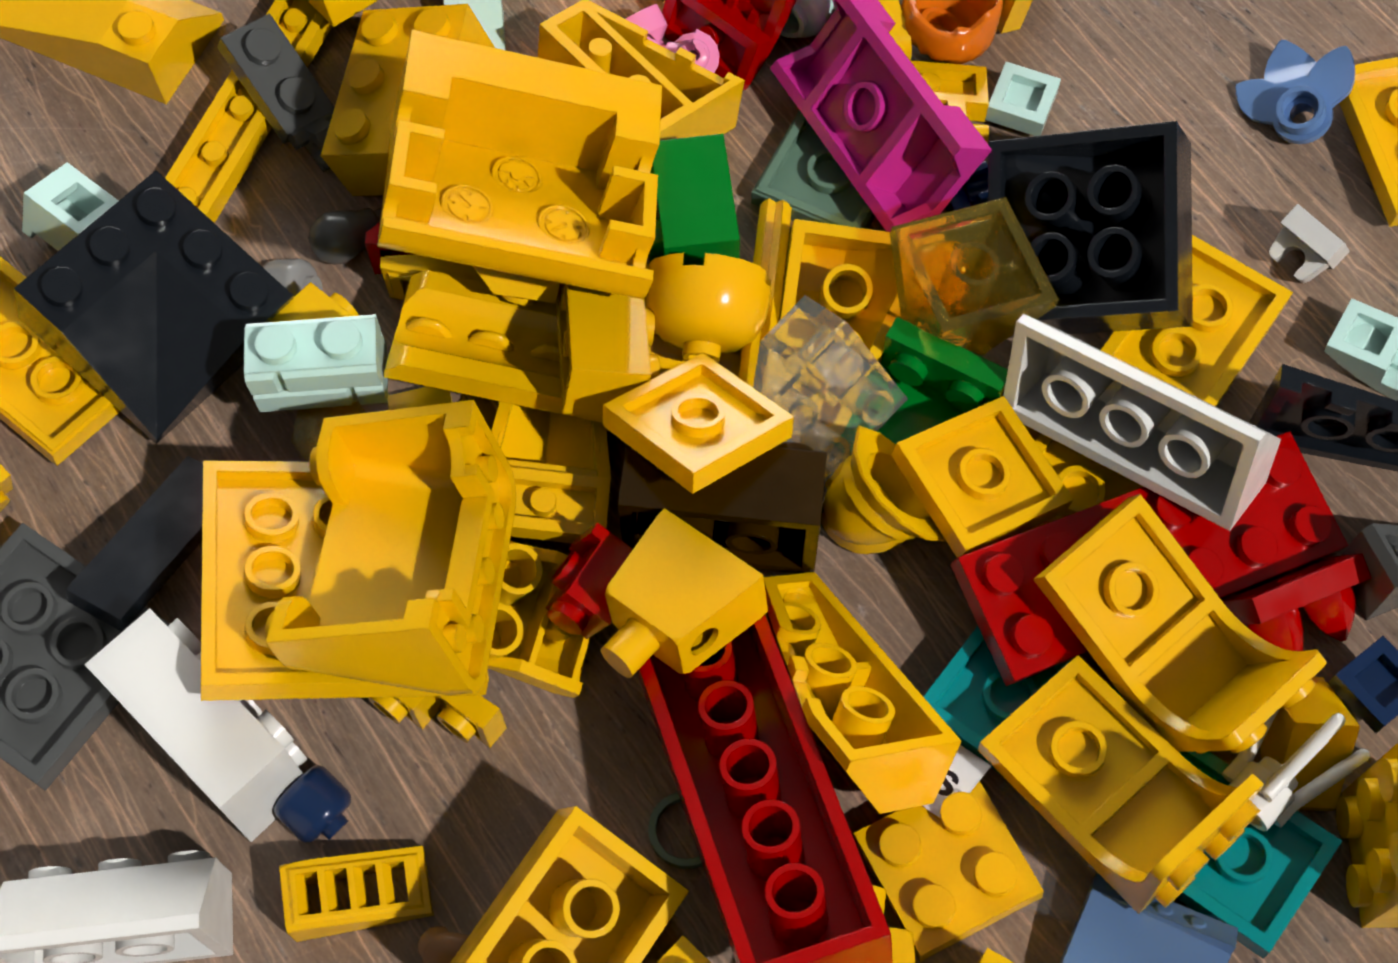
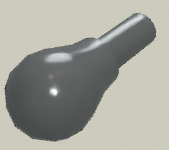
M365 208L361 210L325 212L310 227L308 239L312 251L321 261L332 265L349 262L366 248V232L380 222L382 208L374 211L371 208Z

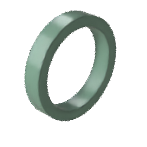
M676 792L662 799L654 808L648 825L649 839L656 855L666 864L678 869H695L703 866L700 856L690 859L675 857L663 849L656 834L657 824L661 815L672 805L681 802L679 794Z

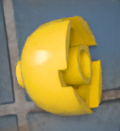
M684 253L668 254L654 258L647 265V269L654 270L653 282L645 298V308L651 309L655 314V333L670 346L683 350V359L688 361L704 353L718 363L721 354L736 352L757 337L765 325L770 305L772 284L771 278L766 280L767 271L763 267L744 259L709 253L704 255V265H683Z

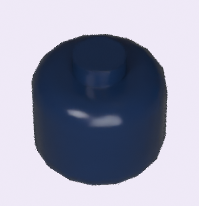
M317 765L302 774L279 797L274 805V813L302 842H312L321 834L330 840L348 822L343 813L351 804V794L325 767Z

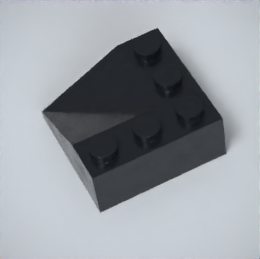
M1177 121L989 141V146L992 149L988 155V324L1007 338H1014L1016 321L1023 314L1049 324L1067 334L1193 326L1191 142Z
M157 170L14 288L18 318L156 444L244 365V334L246 324L271 321L293 300L294 296Z

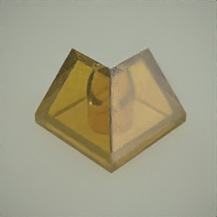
M1006 197L893 226L890 231L901 319L944 341L984 355L1014 335L1016 321L1023 314L1038 319L1055 308L1059 301Z

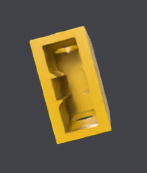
M664 508L656 516L607 585L605 597L612 623L618 631L601 648V653L613 669L627 678H631L652 655L680 674L690 673L768 612L764 576Z

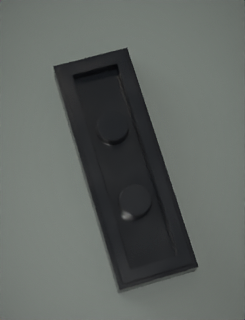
M189 456L180 463L65 589L69 603L121 632L127 628L202 542V463Z

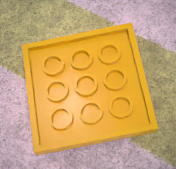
M203 461L201 701L486 695L489 682L488 669L484 686L479 693L443 695L291 669L284 666L266 644V622L269 615L274 612L277 603L283 597L303 596L309 601L333 503L324 492L322 486H318L314 482L309 462Z

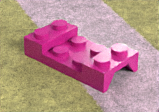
M832 0L835 11L811 45L777 59L770 69L885 231L921 237L990 154L992 149L960 107L943 105L889 34L896 23L878 0Z

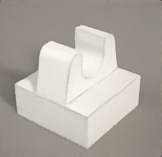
M1297 204L1281 221L1283 228L1270 247L1269 255L1278 263L1292 250L1304 252L1305 262L1293 276L1301 283H1307L1328 267L1334 269L1350 251L1340 238Z

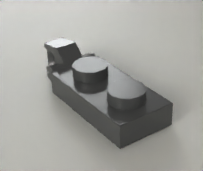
M269 13L220 37L217 49L282 143L290 142L296 150L305 146L322 172L331 169L320 155L335 107L271 14Z

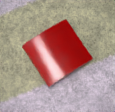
M666 0L662 10V14L668 24L664 36L670 41L675 42L683 34L694 33L696 29L710 35L716 42L720 53L719 65L715 74L724 78L730 72L744 79V91L752 83L768 58L797 0Z

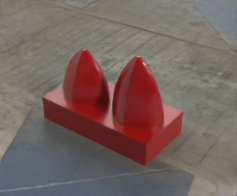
M1363 553L1327 557L1227 597L1222 601L1244 625H1247V628L1262 639L1282 649L1303 651V625L1299 608L1303 607L1310 620L1327 635L1341 642L1346 641L1355 617L1356 601L1353 586L1371 579V575Z

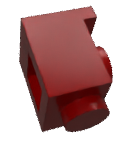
M598 522L576 538L570 546L569 550L571 553L561 563L550 580V583L558 589L545 607L548 610V618L558 628L572 635H582L586 639L611 624L612 620L605 597L606 588L633 550Z

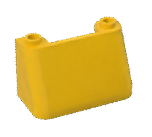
M474 400L324 418L317 446L312 449L309 464L314 482L318 486H322L333 504L309 601L303 596L283 597L277 603L274 612L269 615L266 622L265 635L267 646L284 666L291 669L443 695L479 693L484 686L515 515L516 486L509 462Z

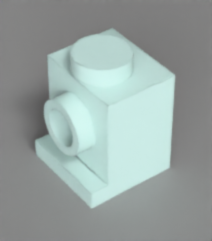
M67 162L23 193L22 232L30 238L38 235L59 251L119 200Z

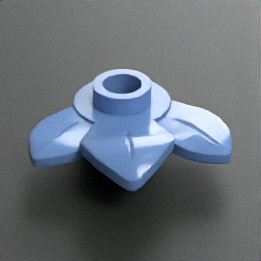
M1281 40L1267 61L1264 79L1245 80L1236 84V96L1240 109L1252 121L1273 125L1276 133L1289 143L1307 144L1313 142L1328 131L1333 121V108L1352 91L1355 83L1353 55L1347 46H1341L1328 52L1316 62L1297 45L1287 40ZM1301 112L1314 114L1313 118L1305 123L1296 124L1293 122L1294 117Z

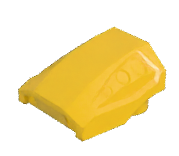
M510 541L488 669L548 692L575 698L580 695L583 683L580 682V677L591 637L586 639L582 635H572L561 630L548 618V610L545 608L558 589L550 583V580L568 555L555 550Z

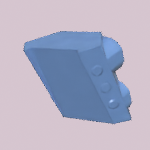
M1096 872L1059 963H1228L1231 954L1236 948L1238 928L1174 902L1164 908L1156 899L1138 914Z

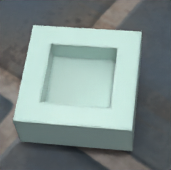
M1005 62L989 101L985 120L1033 136H1041L1058 93L1061 79Z

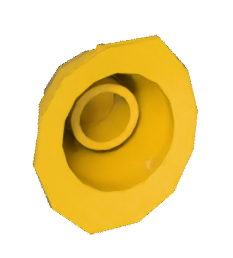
M862 426L857 427L852 455L847 457L845 462H842L825 483L827 492L822 507L821 521L828 536L839 546L857 554L885 552L906 540L916 537L930 541H946L891 456L896 444L880 432Z

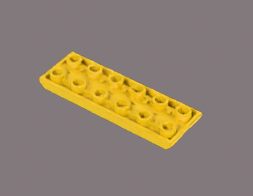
M424 270L411 276L384 370L385 378L603 423V416L563 414L557 301L556 304L537 301L533 305H519L505 300L501 295L493 294L483 281L431 270ZM654 333L652 346H649V354L659 355L660 375L687 361L682 358L683 350L670 346ZM742 348L736 352L721 354L720 361L718 362L737 377H739Z

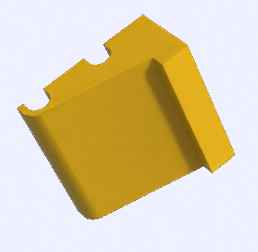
M412 30L391 125L387 152L389 156L377 247L645 299L653 282L654 270L645 268L656 232L658 175L652 174L651 168L660 145L662 85Z

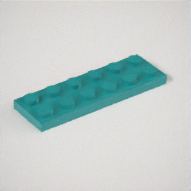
M977 626L923 697L962 741L960 745L990 764L978 751L980 742L1070 661L1006 687L982 633ZM1111 686L1123 698L1120 692L1116 688ZM1208 751L1203 754L1179 752L1192 765L1209 777L1225 785L1230 784L1222 776V772L1229 764ZM991 765L990 768H992V769L995 770L997 773H999V772ZM1296 811L1281 828L1273 824L1267 831H1261L1248 824L1244 828L1245 832L1217 860H1214L1204 852L1210 860L1195 875L1196 879L1177 897L1178 900L1194 911L1238 928L1237 941L1262 959L1270 953L1342 843V840L1299 811Z

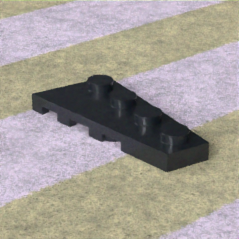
M1286 364L1281 365L1251 417L1250 424L1274 436L1290 431L1301 453L1398 472V401Z

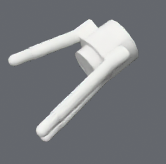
M1279 709L1266 722H1264V724L1267 727V732L1269 731ZM1336 713L1332 715L1283 765L1268 756H1265L1259 763L1253 761L1267 732L1257 743L1238 753L1237 757L1222 772V776L1230 782L1228 786H1240L1251 774H1254L1264 783V786L1252 800L1261 812L1249 824L1261 831H1267L1273 824L1281 828L1298 809L1369 760V751L1361 748L1292 793L1298 786L1295 776L1345 724L1346 720L1342 714Z

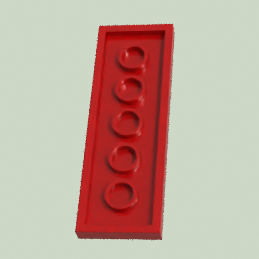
M1291 432L1276 436L1281 441L1267 482L1230 531L1150 489L1142 487L955 559L950 566L1005 686L1007 687L1071 661L1077 655L1081 657L1089 653L1033 579L1129 497L1138 494L1143 496L1221 600L1336 554L1348 547L1349 545Z

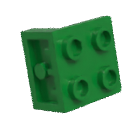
M896 317L885 336L881 366L855 408L843 434H840L838 437L836 449L847 456L852 455L858 426L880 432L896 444L1000 398L1004 394L1008 369L904 319Z

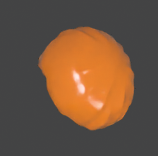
M903 0L901 4L902 14L905 17V27L911 36L912 45L919 49L920 54L928 55L935 62L943 61L949 64H964L973 61L990 47L995 38L1003 9V0Z

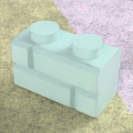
M376 314L246 324L244 334V378L259 412L351 406L353 402L359 401L360 405L388 403V378L384 377V370L388 360L387 346Z

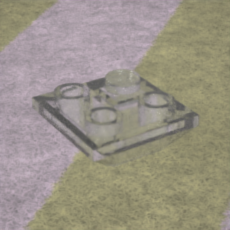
M806 295L798 301L760 342L753 388L794 416L792 438L785 442L802 443L811 447L813 451L827 452L824 486L835 469L842 462H845L847 457L852 455L857 427L862 426L878 431L908 400L850 325Z

